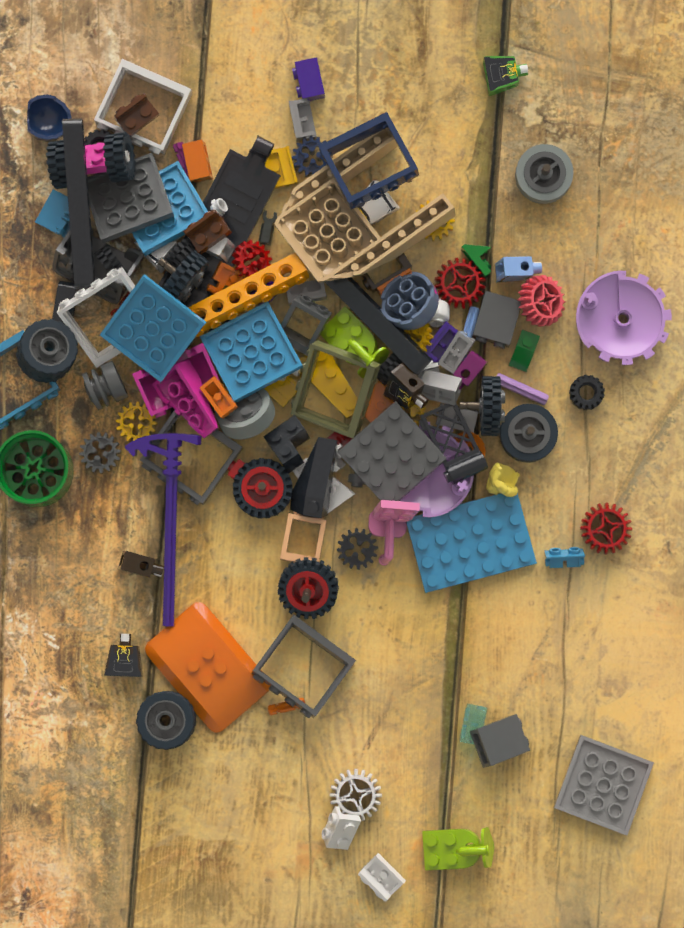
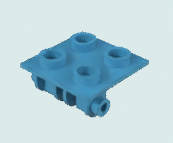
M53 189L35 223L65 237L70 230L68 197Z

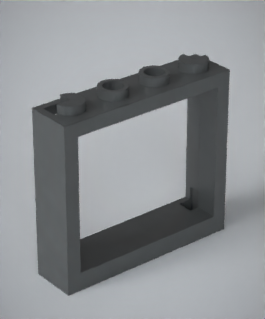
M173 412L158 434L169 433L180 415ZM217 429L210 435L233 452L204 494L201 496L179 480L177 481V491L181 494L183 492L189 494V500L196 505L199 503L204 505L228 471L227 469L230 464L236 460L243 450L242 446ZM164 439L153 440L152 444L159 446ZM149 450V456H142L140 459L143 463L142 467L150 473L154 470L159 474L157 477L166 483V476L162 474L163 469L150 461L155 452Z
M293 615L251 673L254 674L253 678L261 684L265 682L269 685L268 689L276 695L280 693L284 696V701L290 706L294 707L296 705L301 709L300 713L305 717L315 718L356 660L297 616ZM292 627L345 665L314 709L260 671Z

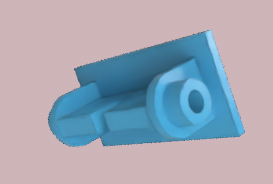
M570 547L565 550L560 548L544 550L546 556L545 566H549V568H563V561H566L567 567H581V565H584L585 554L583 549L578 547Z

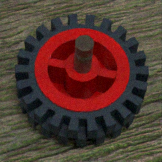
M259 458L245 463L242 469L238 470L239 473L234 478L233 495L243 512L252 517L267 519L285 510L292 497L293 486L289 473L280 463L272 459Z
M304 557L302 561L299 558L296 559L295 563L291 562L283 570L278 583L280 603L283 602L284 609L288 608L291 615L293 612L296 613L298 618H300V615L304 616V619H308L309 616H312V619H316L317 615L322 617L325 612L328 613L337 599L339 586L338 578H335L336 573L331 571L330 565L325 566L324 561L317 562V558L308 560V557Z

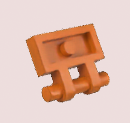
M219 261L211 278L218 283L216 286L208 284L206 291L213 295L223 290L224 286L229 287L243 280L245 275L240 277L239 270L235 271L233 267ZM235 299L232 303H238L240 299Z

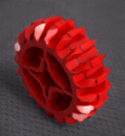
M455 258V264L448 260L449 267L445 264L441 265L444 272L437 270V274L441 277H435L434 281L439 282V284L434 286L436 289H441L438 291V296L443 294L444 296L441 300L445 301L448 299L447 303L449 306L453 302L455 303L454 309H457L458 304H461V308L465 309L466 302L471 307L473 305L471 300L477 303L479 301L477 296H483L480 290H484L486 286L480 283L485 282L486 279L483 277L479 278L483 273L481 271L476 272L478 270L476 265L471 267L473 264L472 260L465 264L466 258L462 259V263H459V259ZM456 269H464L470 272L471 275L462 276ZM451 272L453 282L445 287L444 279ZM456 279H459L460 282L465 281L463 288L460 285H455L457 283ZM472 280H475V290L469 295L466 286ZM458 291L464 298L454 297L448 292Z
M606 502L603 509L599 503L597 504L598 510L594 507L590 508L593 514L585 513V516L589 518L588 520H581V522L586 524V526L580 527V530H586V533L581 534V537L588 536L584 543L588 544L591 541L590 549L592 550L597 546L596 553H600L603 548L604 555L608 554V549L614 554L615 546L620 551L622 550L620 543L623 545L628 544L624 538L630 539L631 535L627 534L626 531H632L633 528L627 527L626 524H630L632 521L624 520L628 513L621 515L622 507L615 511L616 504H613L611 509H609V503ZM605 513L614 515L619 522H610ZM599 514L600 525L598 528L591 530L592 521ZM605 523L607 526L610 525V527L615 526L608 531L609 534L603 531L598 532L597 530L602 529ZM621 527V535L614 543L612 539L613 531ZM593 535H603L608 544L598 542Z

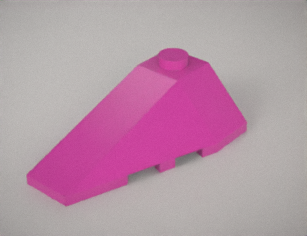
M190 360L176 363L162 382L156 380L152 384L161 400L165 404L171 405L175 409L174 412L182 415L188 421V424L203 438L208 437L218 428L210 403L200 389L203 385L200 376Z

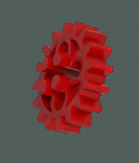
M252 240L243 241L235 248V252L232 254L235 259L232 263L237 265L234 270L240 271V277L245 275L246 278L271 265L269 262L273 259L268 257L270 251L264 250L265 245L260 247L259 241H256L254 244ZM257 255L261 257L247 266L244 265L245 262L252 260Z

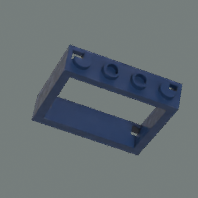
M387 112L318 146L320 154L350 210L358 206L362 207L370 200H377L384 193L395 191L400 185L406 182L410 183L412 179L419 176L418 168ZM388 128L409 167L351 196L330 156Z

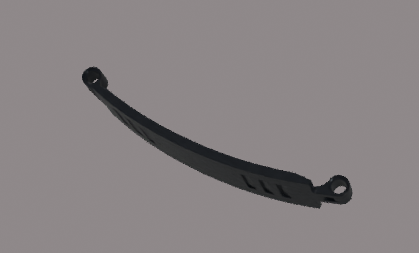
M257 135L253 147L249 150L248 156L245 157L232 149L229 150L203 201L208 211H211L210 206L213 199L221 198L226 202L228 210L222 217L232 232L226 238L236 247L243 241H248L281 176L265 167L273 150L274 143ZM206 252L201 254L210 262L204 272V280L197 288L194 286L191 290V296L186 302L181 301V303L186 307H190L211 296L212 293L206 291L208 284L216 286L218 283L211 278L219 261L234 267L235 264L232 261L235 258L232 255L228 263ZM168 271L164 273L158 284L162 288L171 276Z

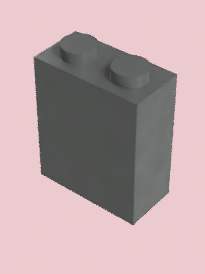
M485 291L472 337L476 338L475 340L479 343L486 344V342L494 343V347L500 349L509 348L520 312L518 307L521 305V302Z
M517 714L469 731L483 768L493 766L530 751L529 741L524 735L522 722Z

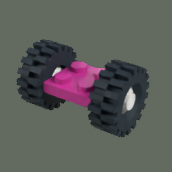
M127 132L107 134L104 143L85 145L87 174L107 172L112 182L133 180V177H135L134 172H136V161L134 160V147ZM63 140L51 141L48 143L46 153L47 170L50 174L49 178L52 180L51 184L55 189L67 188Z

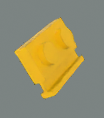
M289 146L273 149L265 167L281 175L275 189L298 184Z
M288 375L285 381L278 380L264 389L271 398L284 408L297 394V382Z

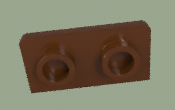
M143 93L141 96L138 94L133 97L129 105L120 107L114 115L115 121L122 130L132 137L156 119L159 113L147 99L146 94Z
M216 210L206 212L200 220L191 223L184 230L185 235L190 238L199 254H203L232 233L221 214Z

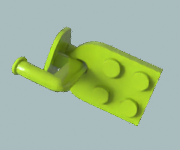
M346 306L326 324L321 333V336L328 344L358 355L366 363V366H369L373 361L379 364L384 363L390 353L386 347H381L377 350L375 336ZM360 367L357 374L364 378L367 369Z
M488 827L482 828L481 841L474 832L468 829L422 831L425 870L468 868L473 866L481 855L484 867L489 868L492 866L494 841Z

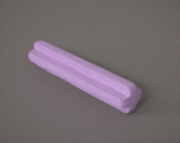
M501 373L497 374L501 378L502 387L542 405L546 404L549 398L547 394Z

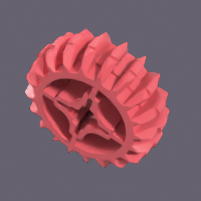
M546 275L533 276L527 279L525 284L521 285L522 290L518 292L521 296L518 299L521 305L518 308L523 310L521 315L526 316V321H531V325L539 327L550 326L563 316L561 312L565 308L562 305L566 301L562 297L565 294L561 293L562 287L557 286L558 281H553L552 277H546Z

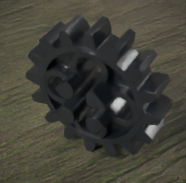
M355 528V533L348 530V536L341 535L344 540L338 541L341 548H338L337 552L342 553L338 557L339 559H345L343 565L349 563L350 569L356 565L357 570H360V565L367 568V562L373 564L371 557H377L374 550H377L378 546L373 545L377 541L376 539H370L372 533L366 535L365 529L360 533L358 528ZM351 537L357 539L358 546H361L365 541L370 543L369 548L361 549V554L365 556L364 561L358 560L357 552H354L350 557L345 555L346 550L354 549V545L350 543Z

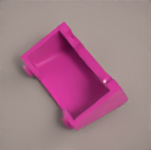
M203 343L184 351L176 362L180 363L190 360L200 376L202 384H205L213 376H216L219 380ZM144 369L133 373L132 375L150 416L155 415L158 418L167 414L165 410L172 406L165 404L152 384L157 379Z

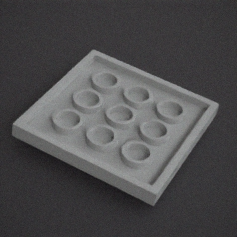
M580 735L554 808L627 836L654 762Z

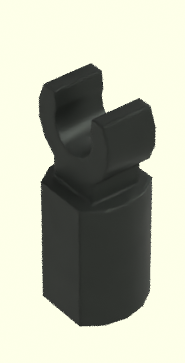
M264 211L263 220L265 222L261 225L259 243L271 245L275 227L273 223L277 219V213L274 212L273 218L268 219L266 217L267 211Z

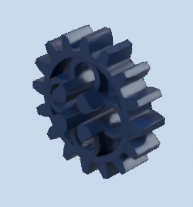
M310 136L309 141L302 138L303 144L297 142L296 146L298 149H293V153L296 155L292 156V161H297L294 163V168L300 167L298 173L301 174L304 171L305 177H308L309 174L313 175L326 166L320 152L316 153V160L322 161L323 165L318 166L316 160L312 158L308 167L303 166L304 162L309 161V154L303 153L302 150L307 148L310 155L313 156L315 149L327 142L325 140L321 143L320 137L313 140V137Z

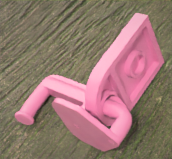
M381 500L369 514L368 528L370 533L374 536L385 537L384 554L379 557L381 565H388L393 559L394 538H400L406 533V522L412 520L420 511V503Z

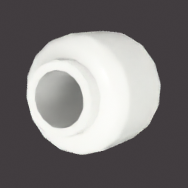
M439 298L436 314L428 322L430 326L436 328L442 327L450 319V306L441 298Z

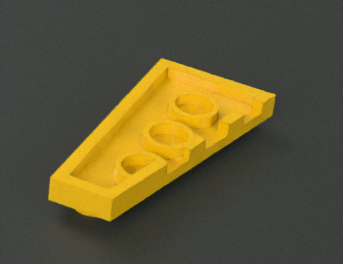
M320 351L311 383L348 419L353 416L358 399L332 355ZM307 355L299 358L302 365L307 361Z

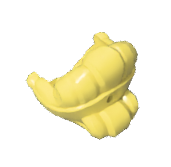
M497 462L489 472L486 489L494 495L503 494L507 497H514L518 493V488L515 485L520 474L511 467Z

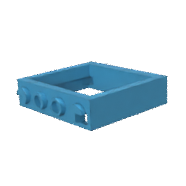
M24 330L0 343V356L18 346L25 332ZM56 381L49 382L52 388L0 419V430L9 426L8 422L11 420H19L26 415L25 412L29 409L35 410L42 405L41 402L47 398L52 400L57 397L61 389Z

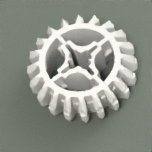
M354 769V775H351L350 770H347V777L340 773L342 780L334 779L335 783L338 784L337 787L331 785V789L336 790V793H330V797H336V800H332L331 804L337 803L338 806L336 807L342 810L341 814L361 815V819L364 821L365 813L369 817L372 816L369 811L370 809L375 812L377 811V808L373 806L374 803L377 805L381 804L380 801L376 800V797H382L381 793H376L377 790L381 789V786L374 787L378 780L374 779L371 782L369 780L372 777L371 773L368 774L367 778L364 777L365 770L361 771V775H357L358 769ZM354 779L365 781L370 788H357ZM348 781L350 792L339 797L341 787ZM352 785H354L357 792L362 793L361 797L359 796V805L355 798H346L350 796V793L353 794ZM372 793L370 804L363 809L362 798ZM342 802H354L358 811H351L345 808Z

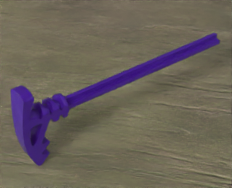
M153 434L136 439L125 445V449L132 456H137V450H139L144 457L149 456V450L167 457V460L163 461L166 469L162 471V474L166 476L163 626H174L178 476L182 472L178 469V466L182 465V461L178 460V457L182 456V452L178 451V448L182 446V441L201 445L202 436L196 434ZM167 439V449L152 444V441Z

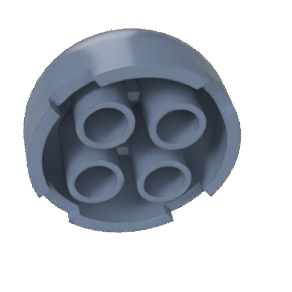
M412 272V274L402 277L401 275L397 276L385 287L381 295L382 314L395 327L402 330H415L425 326L434 317L438 309L439 296L435 286L424 274L419 272Z

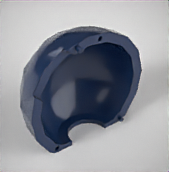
M48 94L37 95L30 99L27 105V132L35 139L44 142L56 141L63 136L62 120L72 119L71 112L65 103L56 98V96Z

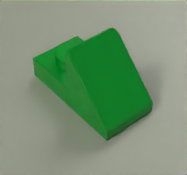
M464 244L461 247V251L469 261H473V266L476 265L478 267L477 271L483 273L481 276L487 278L491 274V266L486 259L482 260L481 257L487 254L491 247Z
M522 329L508 366L527 372L540 336Z

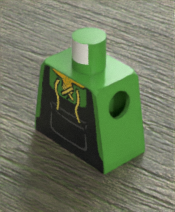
M485 56L483 58L489 96L517 87L519 84L518 77L528 75L527 64L516 66L514 56Z

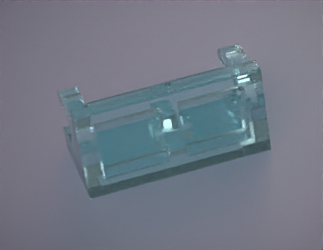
M466 703L459 742L474 744L469 731L484 726L487 707Z

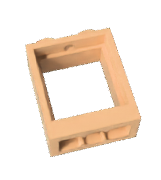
M294 511L293 514L289 513L280 560L296 562V559L300 558L302 561L304 557H308V560L317 558L316 561L319 562L327 520L317 517H306ZM293 520L321 525L315 557L287 552Z

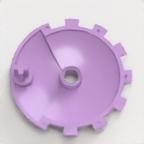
M613 271L604 274L594 280L580 297L576 310L578 334L587 348L593 345L601 352L598 357L599 359L609 362L611 357L622 359V365H632L633 358L643 355L647 360L655 354L652 348L658 341L665 343L669 333L664 332L665 320H671V309H664L661 299L666 297L660 287L655 291L647 284L649 278L639 273L636 279L626 277V271ZM625 315L628 322L625 324L619 322L618 316Z
M443 425L442 429L450 432V428ZM427 430L424 431L425 435L430 439ZM437 431L435 436L437 442L446 443L448 435ZM450 436L447 445L458 449L460 443ZM463 440L460 450L470 452L468 445ZM446 448L444 456L447 458L446 461L454 459L457 452ZM442 463L400 501L420 503V511H423V517L429 518L446 514L465 499L472 486L474 475L453 485L451 482L448 483L443 474L446 470Z

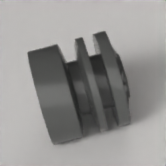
M113 361L101 365L102 375L100 376L92 369L93 379L90 378L87 372L82 374L85 390L91 402H93L98 410L103 409L100 401L102 399L107 407L110 406L109 396H112L116 402L128 398L125 386Z

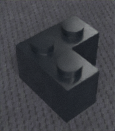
M295 415L263 436L288 473L304 463L296 448L310 439Z

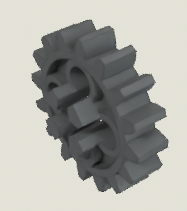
M97 432L96 437L90 434L91 439L84 438L86 444L80 445L84 450L79 453L80 456H84L81 463L87 462L85 468L93 467V473L97 469H99L101 474H103L104 469L110 472L111 465L113 467L117 466L114 463L115 460L120 461L117 454L121 453V450L116 449L119 443H113L115 439L113 436L108 439V433L106 432L103 436H101L100 432ZM94 441L99 442L101 450H105L108 445L112 446L110 452H103V456L108 459L107 464H101L102 459L98 455L94 457V460L88 459L90 454L98 453L97 449L93 447Z

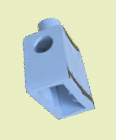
M530 256L503 257L495 263L496 282L527 280L533 274L542 273L541 262H532V257Z

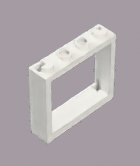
M122 59L94 118V122L98 129H103L105 132L107 130L114 132V134L124 132L121 127L104 119L125 73L183 98L161 145L137 134L130 137L132 143L136 146L142 147L144 145L154 154H165L192 96V90Z
M122 267L118 270L116 268L112 269L107 273V277L102 280L100 278L91 283V287L86 290L84 288L75 293V297L70 300L68 298L63 300L58 307L57 314L74 333L77 342L96 368L122 352L113 345H110L98 353L68 310L119 278L131 293L135 285Z

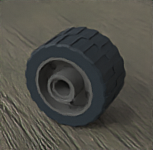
M42 319L28 326L18 343L16 352L17 363L21 371L27 377L37 382L49 383L55 382L60 378L62 379L71 369L78 353V343L74 333L68 326L53 319Z
M173 691L157 692L147 697L140 705L136 719L137 730L141 738L148 745L156 749H174L190 739L196 726V713L193 710L192 704L181 694ZM164 715H168L171 718V723L168 726L162 723Z

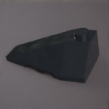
M318 437L292 490L290 510L317 518L328 516L338 440Z

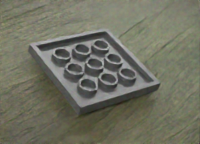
M153 153L134 159L136 161V172H134L135 177H133V180L112 182L107 172L87 177L89 205L102 243L174 217Z
M396 401L338 451V454L380 501H400L447 460L443 453Z

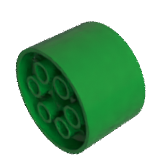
M36 430L22 431L8 438L0 447V488L13 500L29 507H45L60 500L69 490L74 475L73 462L67 449L51 435ZM27 441L30 452H25L20 444ZM50 444H53L56 449L48 456L47 450ZM42 447V455L35 456L34 449ZM25 455V462L17 464V456ZM52 458H57L59 461L58 465L54 468L50 467L49 461ZM6 463L16 466V470L5 471ZM32 465H33V466L38 465V466H37V469H38V472H37V473H36V472H33V473L31 474L32 470L30 469V467H31ZM64 470L63 476L56 475L54 472ZM18 473L23 475L21 483H15L14 477ZM55 477L56 484L49 487L47 485L48 478ZM36 484L39 487V491L32 495L29 489L32 485ZM24 485L26 487L20 497L15 492ZM43 487H46L50 493L46 497L43 495Z

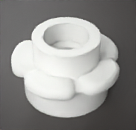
M218 198L211 201V211L216 210L223 216L228 210L227 204L223 199Z

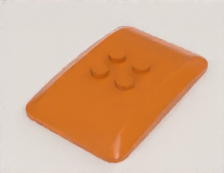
M196 602L174 620V626L165 627L146 644L145 653L176 691L192 704L194 712L212 732L223 731L269 691V685L265 682L261 684L253 678L254 674L251 672L256 667V663L204 603Z

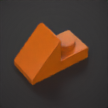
M213 376L200 387L222 419L238 408L231 398L229 391L216 376Z

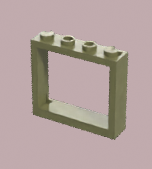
M317 340L310 344L309 349L306 351L308 357L307 361L303 363V368H301V373L303 374L296 385V397L291 402V415L354 439L360 433L381 364L373 361L369 366H366V363L358 355ZM320 351L367 369L350 425L304 407Z

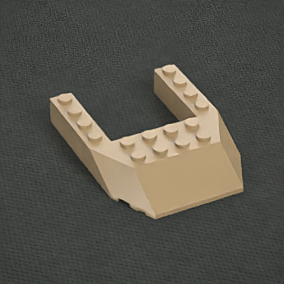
M386 128L358 142L334 159L333 162L346 184L397 148L398 145L389 129ZM326 165L294 187L287 204L285 203L282 213L278 216L274 225L316 281L321 283L360 276L394 260L455 217L456 214L454 206L444 194H441L380 237L358 207L350 210Z

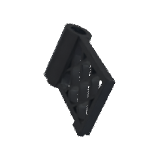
M457 403L455 406L444 404L420 415L421 420L418 422L422 431L427 430L431 441L443 455L446 448L457 452L454 459L443 462L446 470L443 474L448 483L451 482L454 485L488 469L485 457L479 450ZM453 406L456 412L454 419L443 416L445 409ZM431 415L439 417L437 427L429 425L426 418ZM442 419L453 422L450 432L439 428ZM455 423L463 426V436L451 433ZM437 431L448 435L445 444L437 442L435 438ZM450 436L461 439L458 449L447 445ZM463 440L470 442L474 450L470 452L460 450Z

